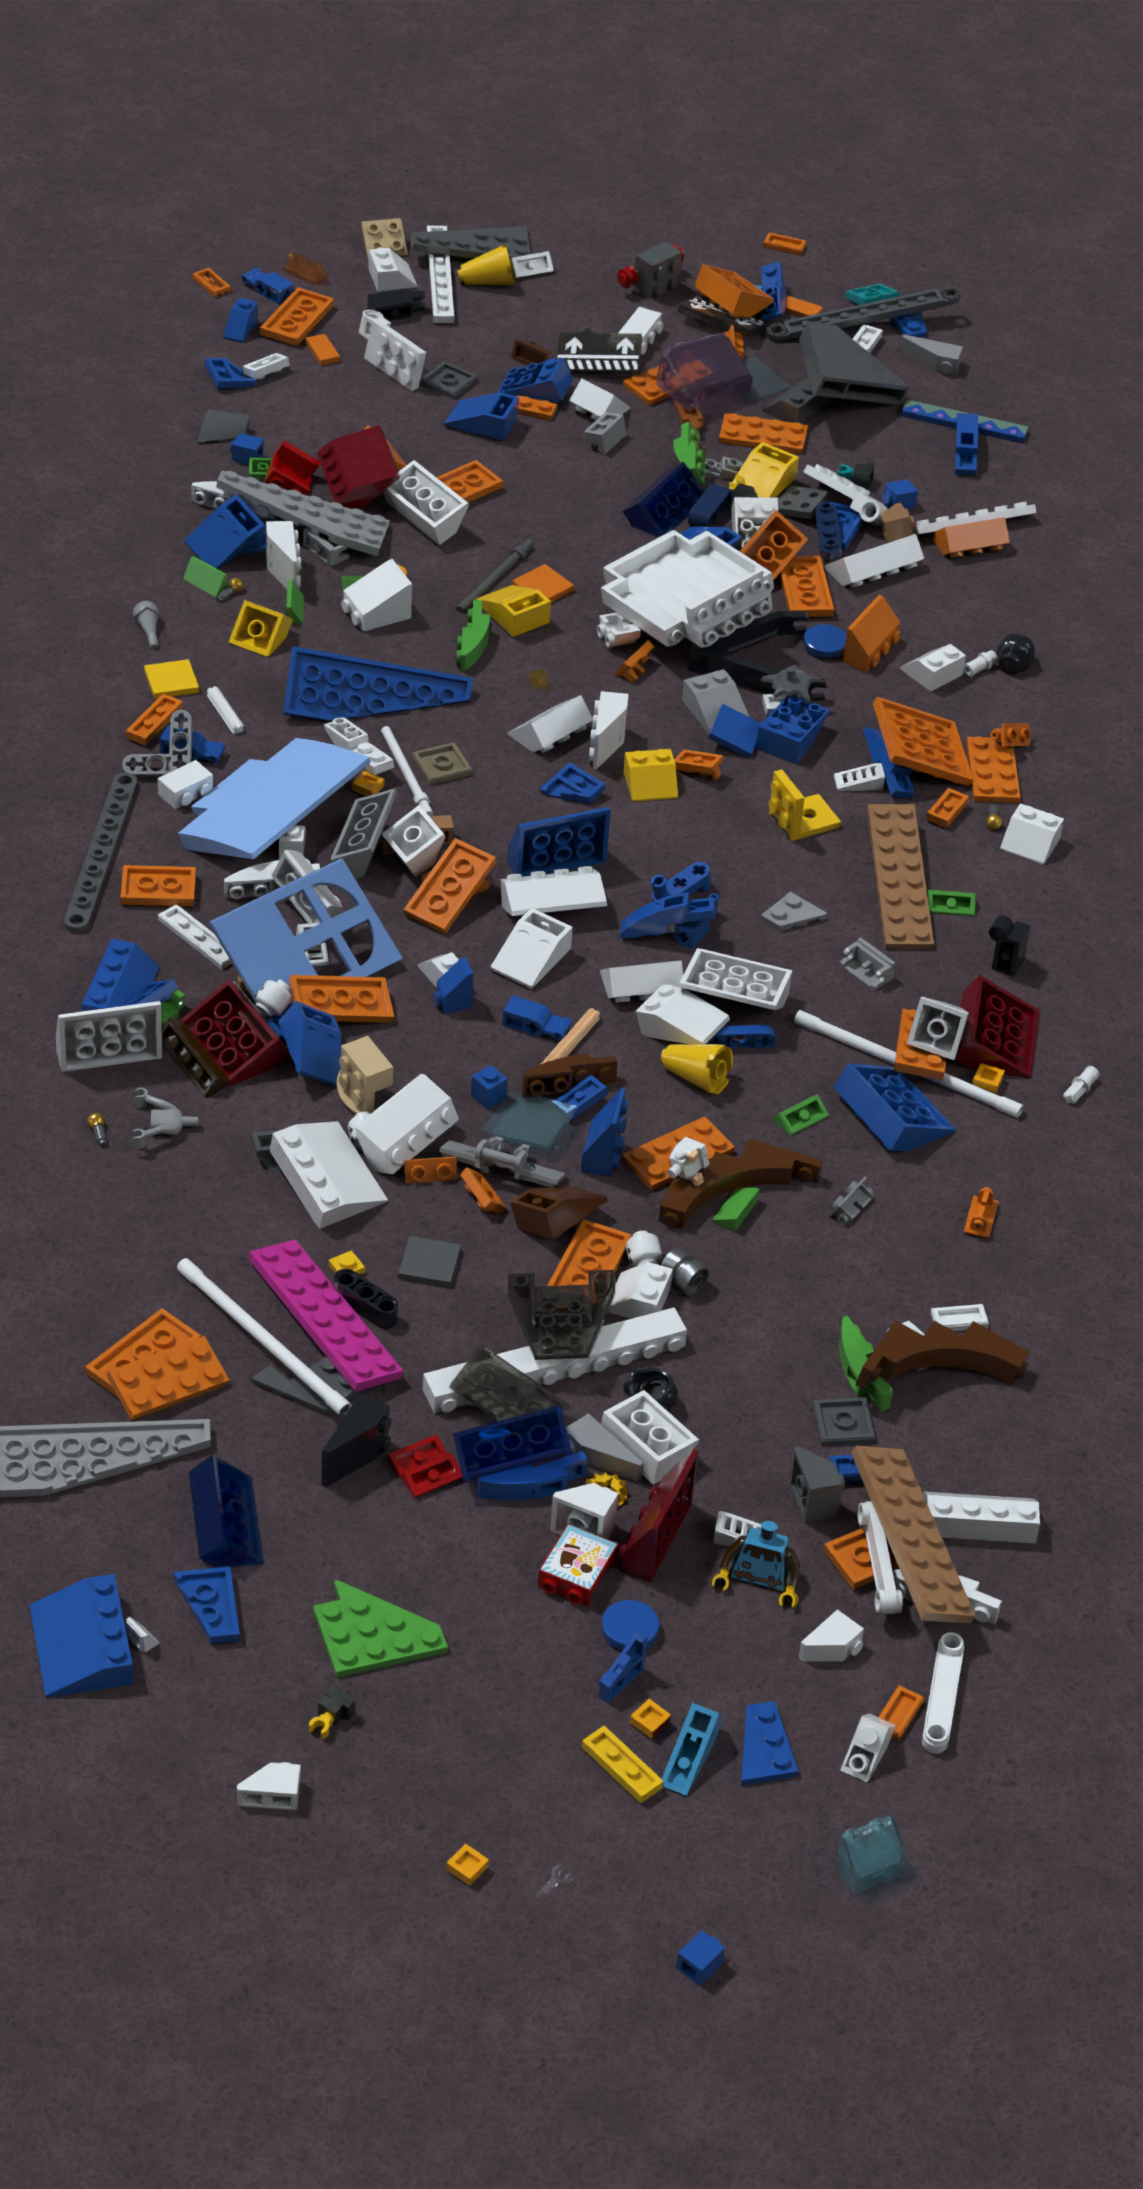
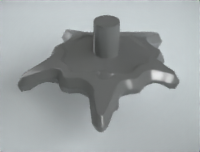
M796 665L790 666L780 673L764 676L761 679L763 683L769 682L773 684L772 688L776 689L774 693L775 699L783 694L786 696L799 695L807 703L811 701L808 692L810 684L823 683L821 678L808 675L804 670H799Z

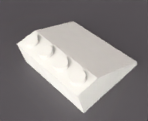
M697 948L679 983V987L777 1010L783 1008L787 1000L792 970Z
M160 1001L58 1015L56 1050L61 1072L162 1058Z
M338 1121L296 1124L273 1133L270 1152L319 1229L388 1202L387 1197Z

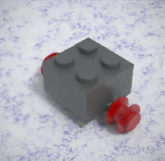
M665 241L637 254L635 269L632 266L620 269L617 273V281L624 288H630L631 285H634V289L648 298L660 296L663 292L675 289L679 285L684 252L678 245H670Z

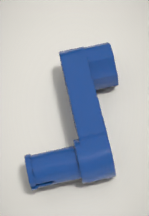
M695 862L667 881L663 875L653 876L651 879L653 889L651 893L652 902L680 893L689 892V895H691L695 891H708L712 882L708 864L705 862Z

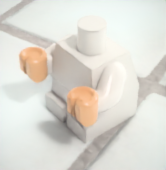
M688 1137L682 1139L675 1146L669 1157L671 1168L667 1171L668 1175L671 1178L679 1176L682 1179L691 1180L695 1186L704 1182L702 1173L697 1172L701 1168H706L710 1165L706 1155V1145Z

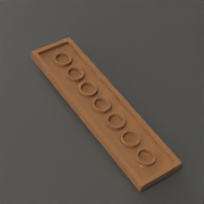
M868 804L867 815L885 949H933L934 940L915 805Z
M855 1446L851 1454L921 1621L971 1624L975 1618V1613L904 1449Z

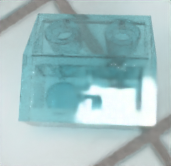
M893 1814L884 1818H875L867 1825L857 1829L851 1828L840 1835L835 1870L852 1896L905 1875L907 1855L896 1818Z

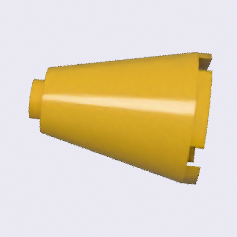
M506 245L462 264L461 269L458 270L460 282L464 281L465 285H515Z
M671 1044L662 1051L661 1062L665 1069L706 1092L719 1094L729 1082L726 1075L728 1070L732 1071L733 1053L729 1047L723 1044Z

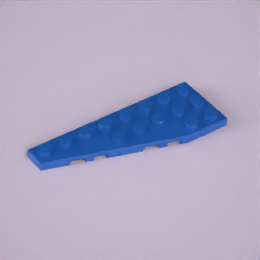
M293 646L291 649L283 715L331 722L336 718L344 717L351 719L469 702L473 678Z

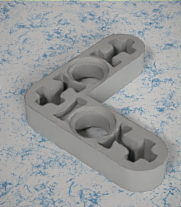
M177 710L171 716L169 754L128 755L122 763L124 772L133 774L136 777L159 778L177 769L176 766L179 764L178 755L182 756L184 765L191 763L193 722L189 712ZM180 717H184L185 721H188L183 723L184 732H180L179 724L176 722L180 721ZM180 738L187 740V746L183 749H177L174 746L176 740ZM135 761L138 766L135 767L134 771H131L128 766H131L132 762ZM143 761H146V769H147V771H144V768H143L144 763H143ZM161 761L163 768L160 771L151 770L152 762Z

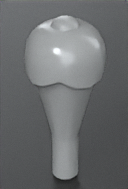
M141 601L134 607L133 616L135 622L142 627L147 635L150 648L156 649L159 647L156 636L159 611L153 602Z

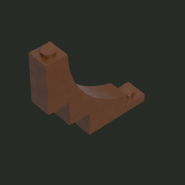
M749 1139L740 1158L715 1151L706 1171L699 1170L697 1172L702 1173L704 1181L702 1184L695 1186L691 1180L682 1179L679 1176L673 1179L660 1205L659 1222L669 1227L683 1229L692 1215L704 1204L736 1188L767 1184L789 1185L793 1176L805 1182L818 1183L821 1177L823 1160L753 1139Z
M895 1320L863 1365L855 1385L865 1390L870 1381L875 1383L879 1376L890 1381L896 1376L911 1370L936 1366L970 1369L993 1376L1012 1385L1017 1376L1022 1378L1029 1366L1025 1361L1030 1352L975 1321L971 1323L962 1336L934 1320L923 1336Z

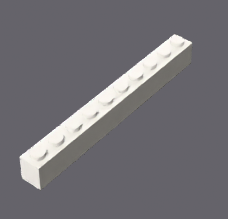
M670 1308L424 1373L423 1392L434 1413L441 1411L450 1412L456 1407L476 1405L483 1400L492 1398L460 1375L461 1372H464L502 1398L506 1394L516 1391L526 1392L532 1387L542 1384L552 1385L557 1380L569 1377L577 1378L587 1372H600L607 1367L617 1364L626 1365L632 1360L643 1357L652 1358L658 1353L678 1351L685 1347L687 1329L675 1308ZM492 1363L495 1375L493 1381L490 1383L489 1374L483 1382L477 1380L476 1378L482 1370L473 1371L477 1365ZM459 1379L465 1382L455 1388L451 1387ZM469 1386L475 1389L465 1395L459 1393V1391ZM479 1393L485 1396L475 1402L469 1399Z

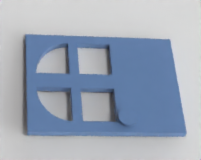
M342 858L209 921L211 929L255 1002L256 993L267 980L277 982L280 979L289 986L288 980L290 975L318 976L304 952L328 940H331L349 972L341 976L370 977L403 959ZM327 885L335 887L346 893L357 906L331 918L313 886ZM302 892L320 924L294 936L275 904ZM367 922L373 937V949L368 961L360 966L341 934ZM293 1001L289 1004L285 1011L293 1005ZM263 1014V1016H264V1018H265L266 1020L269 1019V1018H271V1017H268V1016H266L265 1014Z

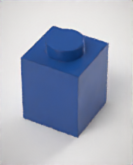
M239 433L237 438L232 440L229 451L232 453V461L249 465L250 458H262L264 455V439Z
M908 479L889 482L885 485L882 502L888 509L896 503H901L904 509L914 508L918 490Z
M489 1065L472 1075L471 1097L487 1110L506 1099L508 1078L492 1065Z
M701 1930L678 1952L676 1969L700 1987L723 1964L725 1947L722 1946L717 1938L709 1936Z

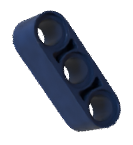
M712 483L692 507L688 516V524L697 527L713 526L718 519L717 516L722 514L727 508L726 505L732 501L730 494L733 490Z

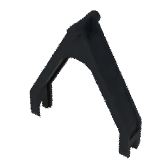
M776 611L753 620L745 627L737 628L729 636L719 638L711 646L701 648L692 642L687 669L691 672L700 671L706 674L724 669L736 684L766 694H774L776 689L772 688L773 684L769 682L763 683L761 679L764 676L780 673V671L741 659L732 653L777 635L805 634L806 626H794L793 624L797 620H809L808 614L803 611ZM821 678L823 680L821 684H810L808 692L811 701L825 699L824 693H811L814 688H827L825 679Z

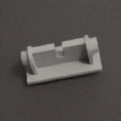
M866 1176L859 1183L853 1181L844 1191L847 1194L845 1198L840 1195L830 1206L833 1211L828 1216L829 1218L834 1214L840 1224L851 1223L860 1210L873 1199V1190L862 1184L867 1179Z

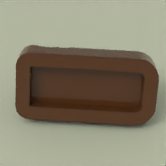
M524 339L514 342L511 356L522 364L528 366L532 363L539 364L552 359L551 352L538 346L535 342H527Z

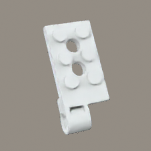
M374 310L363 311L359 333L368 339L364 358L409 390L418 389L427 352L390 328L391 322L383 318L380 312Z
M807 464L804 473L852 498L853 502L850 508L859 512L864 521L874 525H881L880 515L888 509L883 503L870 497V491L855 485L852 481L840 477L837 473L818 464L815 467ZM875 509L876 514L872 517V512Z

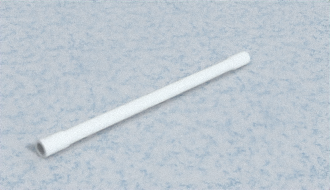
M799 1010L797 1012L794 1024L813 1032L821 1033L894 1065L895 1051L824 1022L820 1018ZM944 1073L943 1081L924 1077L992 1106L998 1111L1014 1118H1018L1024 1108V1105L993 1094Z
M184 1258L178 1263V1272L192 1284H195L316 1392L340 1417L346 1416L352 1407L350 1402L328 1386L208 1279L188 1258Z

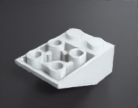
M734 497L732 527L734 532L743 536L742 547L775 510L778 511V498Z
M293 521L266 522L267 569L286 589L289 580H293L297 587L301 588V578L299 575L301 558L299 557L298 530H294Z
M601 691L600 701L595 700L594 714L598 715H593L589 761L593 762L594 770L624 743L628 694Z
M531 908L515 925L492 963L490 970L532 989L571 949L573 927Z

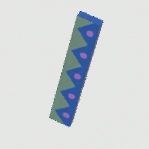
M907 400L902 410L903 417L956 428L957 413H965L912 400ZM978 415V433L1024 443L1028 433V426Z

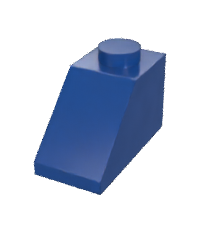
M238 298L230 310L223 336L224 339L240 343L244 342L258 322V302L247 298Z
M466 957L458 960L437 980L433 999L435 1005L440 1006L444 1014L472 1008L474 973Z

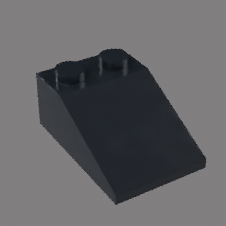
M363 1395L358 1396L322 1450L321 1486H330L376 1460L381 1451L386 1452L391 1443L389 1429L392 1423V1419L389 1418V1405Z

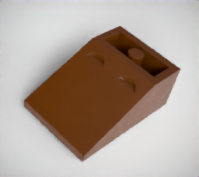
M573 1186L528 1189L510 1201L518 1229L549 1239H555L560 1237L571 1226L578 1224L588 1214L595 1212L598 1207L608 1200L606 1196Z

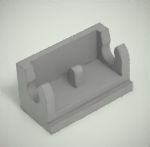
M605 412L584 431L588 448L592 450L594 448L593 443H596L599 453L603 455L612 449L626 436L624 415Z
M304 528L303 545L329 567L349 559V555L342 552L347 547L343 545L335 546L326 539L324 534L316 535L311 532L310 528Z
M861 937L843 951L844 954L849 956L840 961V966L874 991L893 979L895 962Z

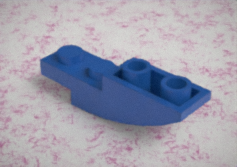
M779 261L761 267L763 286L761 290L774 298L772 304L761 310L763 321L783 316L785 313L787 293L783 279V266Z
M957 413L956 475H976L978 414Z
M865 727L863 731L873 763L882 764L891 796L905 799L911 798L915 793L909 775L914 770L892 763L881 730Z
M689 892L653 901L637 909L622 921L620 937L621 939H634L646 935L658 936L663 933H669L670 924L679 925L685 922L715 919V898L690 900Z
M581 1451L566 1455L549 1463H542L534 1468L528 1460L512 1464L504 1469L488 1472L478 1477L477 1495L479 1498L506 1501L552 1496L555 1492L567 1490V1481L586 1475L588 1458Z

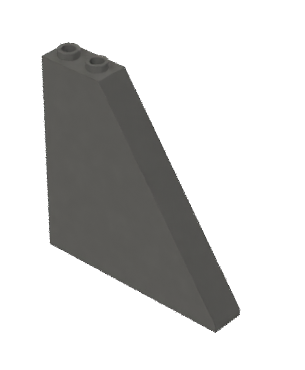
M807 322L799 341L811 390L814 395L894 405L903 403L910 387L838 326Z

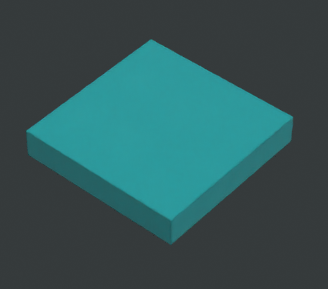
M876 284L847 290L845 296L848 300L862 305L899 297L900 292L883 284Z

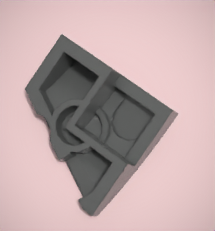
M208 409L200 430L198 444L203 445L205 441L214 440L222 443L235 440L239 433L247 434L250 429V416Z

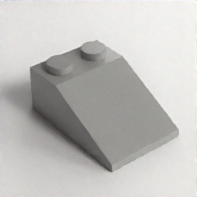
M724 669L684 680L682 700L708 734L722 703L749 716L735 682Z

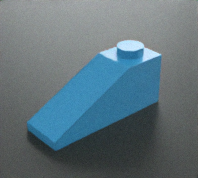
M692 1703L662 1777L664 1788L685 1796L688 1795L723 1722L720 1713Z

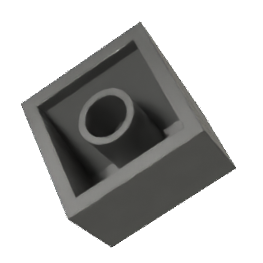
M794 1447L789 1483L805 1524L836 1519L838 1509L842 1507L841 1490L845 1488L843 1475L841 1473L838 1474L833 1462L801 1447Z

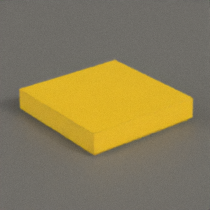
M189 659L144 665V672L154 699H158L163 693L171 697L199 693V686Z

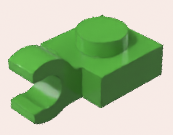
M179 990L172 994L167 1003H161V1029L170 1017L178 1019L179 1010L186 1006L181 1001L186 995Z

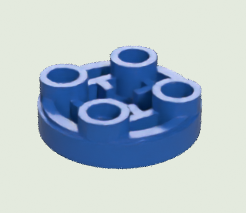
M815 625L806 630L803 644L806 650L809 651L810 656L814 658L844 656L847 634L841 628L833 625Z
M636 1600L619 1601L608 1607L603 1614L602 1633L607 1640V1644L612 1648L623 1650L638 1630L648 1636L646 1650L651 1648L658 1636L659 1618L656 1612L643 1602Z

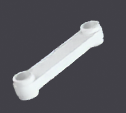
M872 1502L859 1503L858 1522L859 1525H864L877 1589L875 1593L876 1612H882V1614L900 1613L903 1597L901 1590H896L884 1530Z
M952 1632L944 1634L938 1643L922 1736L923 1747L932 1754L942 1753L948 1746L964 1652L962 1637Z

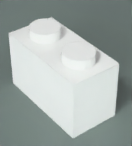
M196 760L158 778V795L174 809L189 805L193 800L205 796L213 789V774Z

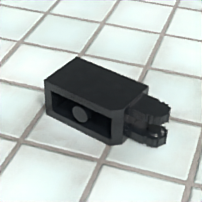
M407 288L368 294L367 310L380 312L383 318L388 321L410 318L413 312L425 309V303L422 302L425 299V292L421 290L408 291Z

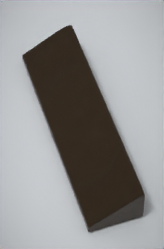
M170 1017L161 1029L163 1046L204 1098L214 1095L230 1083V1079L182 1020Z

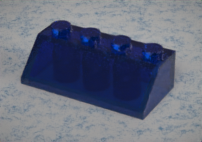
M683 461L666 470L622 512L632 527L659 538L672 531L689 515L692 507L703 495L704 491Z
M560 1405L453 1433L464 1482L572 1453L571 1442Z
M211 1455L189 1471L199 1559L215 1568L263 1564L252 1477L220 1458Z

